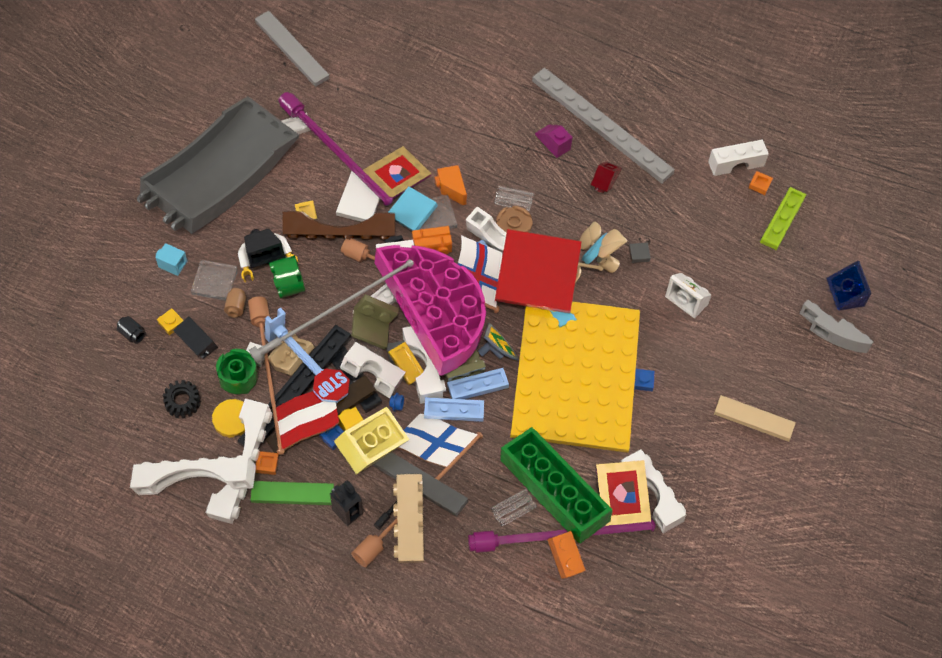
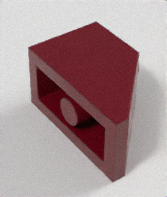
M607 161L599 164L591 185L595 187L596 191L601 193L610 191L622 168Z

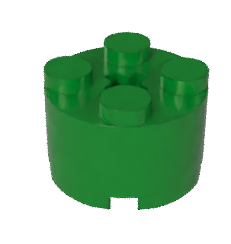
M295 255L269 263L274 276V284L280 298L305 292L304 282Z
M232 349L226 354L223 353L218 358L216 371L221 388L231 394H248L258 380L256 363L251 354L243 349Z

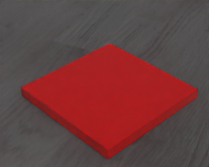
M507 229L495 301L570 313L582 241Z

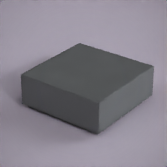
M648 243L629 244L632 263L650 262L651 257Z

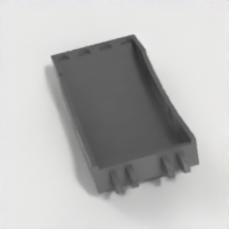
M247 96L222 111V115L182 151L140 177V194L137 197V201L139 203L147 201L145 208L148 210L157 206L164 211L166 215L163 218V222L165 224L173 222L171 228L174 231L184 227L193 234L232 207L256 186L299 138V134Z

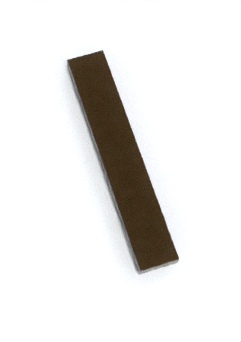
M366 375L350 384L348 395L336 403L338 415L346 409H352L377 392ZM275 433L265 440L272 451L277 453L278 443Z

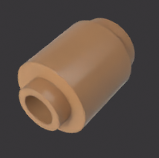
M232 288L227 294L224 312L230 317L236 318L243 314L246 296L242 289Z

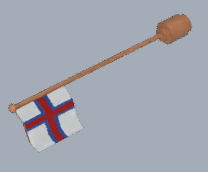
M461 236L462 245L458 265L464 266L479 283L485 298V307L494 310V313H498L500 309L498 306L496 307L495 295L502 252ZM345 239L341 252L344 253V256L358 262L366 261L367 258L375 260V256L370 255L368 245L354 239Z

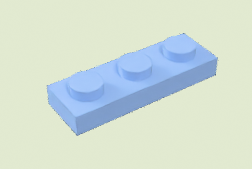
M500 368L447 382V387L451 399H468L509 388V383L504 369Z
M425 397L424 419L483 422L484 400Z

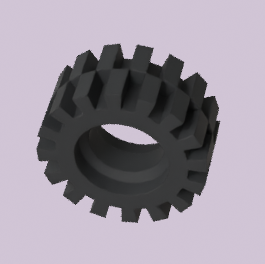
M177 380L174 386L170 383V389L166 387L165 393H163V402L167 412L169 411L171 416L175 415V418H179V415H181L182 419H184L186 414L191 417V412L196 413L197 408L200 407L199 402H201L198 389L190 381L186 384L185 380H181L179 384ZM180 394H187L189 396V401L182 405L176 404L174 399Z

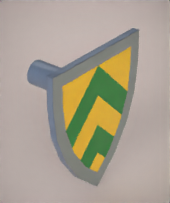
M488 323L484 335L488 342L478 350V353L484 356L491 350L499 359L506 355L518 361L519 358L507 340L496 328Z

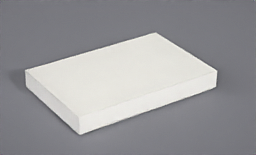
M351 171L336 215L363 222L376 213L380 198Z

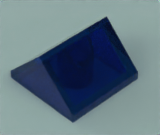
M858 260L826 278L839 311L865 307L872 294Z

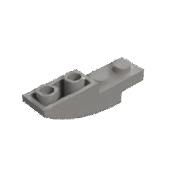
M810 300L803 304L799 314L812 323L810 330L816 335L848 350L861 353L869 351L873 341L866 334L856 329L852 323L847 322L845 319L838 323L831 315L826 314L817 304L812 303Z

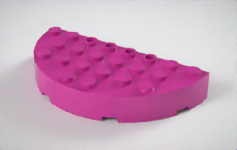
M400 245L376 248L375 265L382 277L406 264V261L409 259L414 262L412 267H406L386 279L385 282L439 375L447 374L461 366L476 350L485 322V298L477 280L464 266L461 267L455 263L452 257L430 248L412 245L411 248L400 247Z

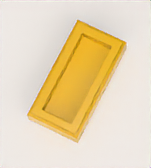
M406 342L388 352L395 365L405 371L403 378L408 385L415 382L416 378L424 372Z

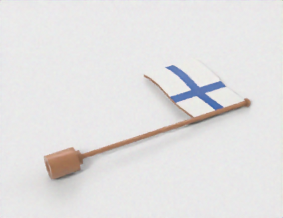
M419 414L403 430L409 440L397 449L404 450L426 462L445 467L435 478L440 480L479 438H483V434L481 432L475 434L458 429L440 419H424V414ZM398 518L379 537L377 535H368L351 552L353 558L360 565L367 567L384 549L381 539L398 523Z

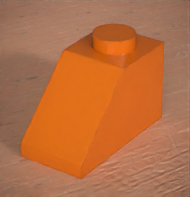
M459 165L437 169V176L434 177L436 187L440 188L441 194L461 205H466L467 193Z

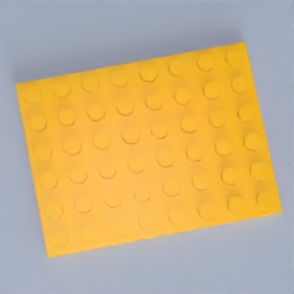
M572 302L570 313L574 314L577 320H569L565 326L559 328V321L553 317L550 310L526 306L510 438H516L533 427L549 443L628 453L630 448L640 310Z

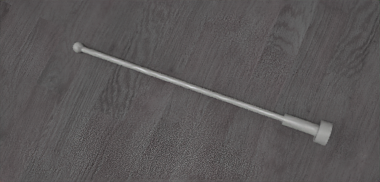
M411 259L407 260L406 264L283 337H277L259 349L254 346L249 349L250 354L256 363L263 360L262 355L281 345V342L406 267H412L414 262Z

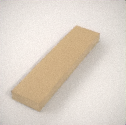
M722 395L714 412V415L788 442L796 423Z

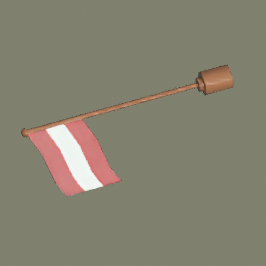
M254 297L248 301L251 324L260 327L262 346L266 344L264 333L265 318L267 316L270 317L268 303L264 297ZM268 353L264 354L278 443L277 453L282 455L285 449L294 444L332 429L339 424L336 402L321 401L313 391L295 397L276 407Z

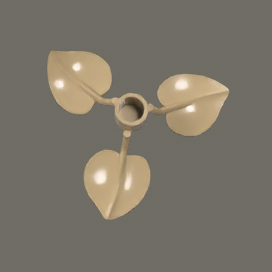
M593 222L581 235L579 241H582V250L588 249L600 237L601 226L597 222ZM613 229L603 238L597 258L599 266L578 263L575 283L581 275V267L594 268L600 271L605 269L610 273H614L618 269L619 260L610 254L627 242V239L620 231Z

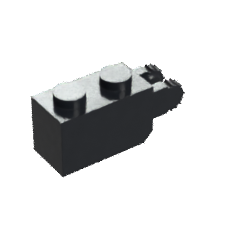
M348 480L343 484L336 485L331 490L332 510L348 527L363 515L362 499Z

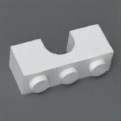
M762 139L712 149L708 162L713 175L717 176L731 173L732 168L740 163H745L747 169L763 167L769 153Z
M357 342L354 343L344 356L340 366L342 370L355 378L361 372H371L377 378L374 387L388 398L393 395L405 375V371Z

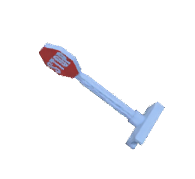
M281 308L278 309L277 317L273 320L269 316L265 318V339L268 342L288 334V330L285 328L286 313ZM291 336L284 340L292 351L316 375L314 377L313 392L321 401L337 403L348 395L349 379L341 370L321 369Z

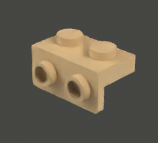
M296 334L291 336L308 355L315 348L312 342L300 339ZM282 341V344L277 346L268 356V360L276 371L292 376L303 361Z

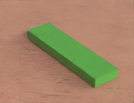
M254 481L251 490V503L331 505L330 493L334 488V484Z

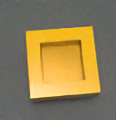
M313 200L295 204L296 211H303L311 218L317 219Z
M170 309L157 319L158 324L168 335L174 333L173 330L184 321L173 309Z

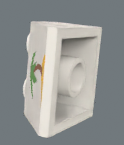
M679 273L670 277L665 297L690 316L696 318L709 304L711 294L707 289L696 284L690 277Z

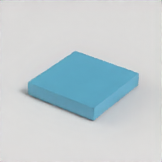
M408 186L389 212H395V221L413 231L419 230L438 204Z

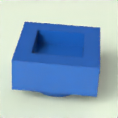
M636 369L634 389L653 392L655 371Z
M336 425L332 429L319 434V437L334 450L337 447L334 440L344 431Z

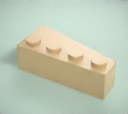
M422 474L397 475V483L393 484L394 496H397V504H394V516L398 518V525H394V537H398V545H394V558H398L399 563H424Z

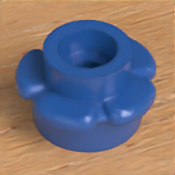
M398 392L390 398L389 406L392 407L394 412L396 410L402 411L404 406V395H399Z

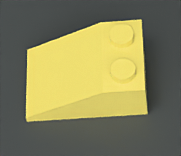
M385 407L344 431L334 442L352 469L358 474L403 445L409 438L389 409Z

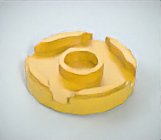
M236 399L226 400L214 409L212 422L216 431L222 436L233 438L238 435L241 436L245 432V426L239 419L243 401Z

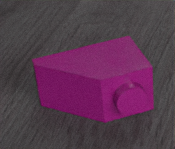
M547 125L535 133V136L556 158L571 150L573 137L561 125Z

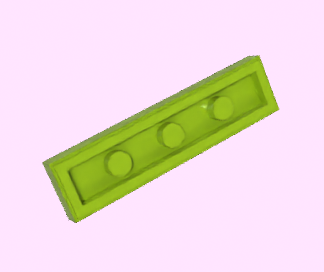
M792 187L789 188L760 243L774 250L778 249L807 194Z

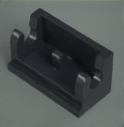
M189 316L173 330L202 359H205L214 350L218 349L214 341Z

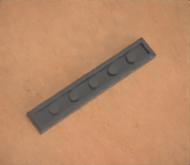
M392 452L372 465L397 480V475L422 474L423 497L456 517L469 502L467 497Z

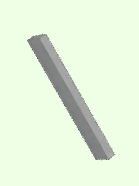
M270 11L255 18V23L315 87L329 79V74Z

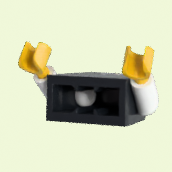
M254 229L249 235H246L244 237L245 243L241 245L238 251L240 266L243 268L241 273L242 279L246 282L245 276L251 275L252 281L254 280L253 273L249 270V267L254 268L285 258V255L286 257L294 256L291 254L292 250L286 238L273 233L270 229L261 231Z

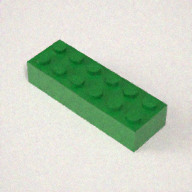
M533 427L501 447L500 461L567 532L572 531L574 539L579 544L611 521L613 509Z

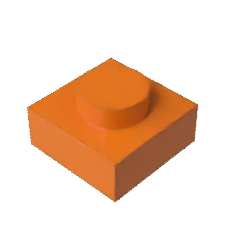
M756 171L749 189L765 195L773 178Z
M260 451L256 461L255 472L276 475L279 454Z

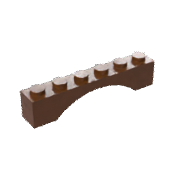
M283 211V234H287V238H298V234H304L306 238H317V235H324V238H335L336 235H343L345 239H353L354 235H361L362 239H373V236H380V239H388L391 236H395V212H376L361 223L350 226H332L318 222L303 211Z

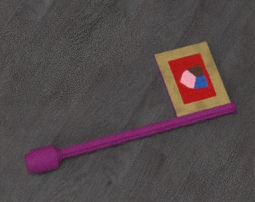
M285 92L280 96L278 100L280 107L290 117H298L384 202L385 206H389L394 198L404 193L408 186L412 188L431 176V173L404 146L362 170L304 112V104L294 94Z
M644 460L597 464L599 496L613 510L611 521L593 535L642 530L654 531L656 525L654 520L651 519ZM557 530L506 536L494 535L493 531L473 532V535H468L470 552L495 551V547H499V544L547 540L567 531Z

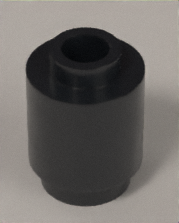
M130 316L122 317L117 322V331L130 342L137 344L144 339L146 335L144 328Z

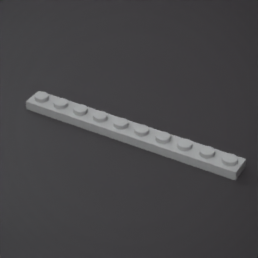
M545 67L533 76L532 82L661 184L674 174L675 169Z

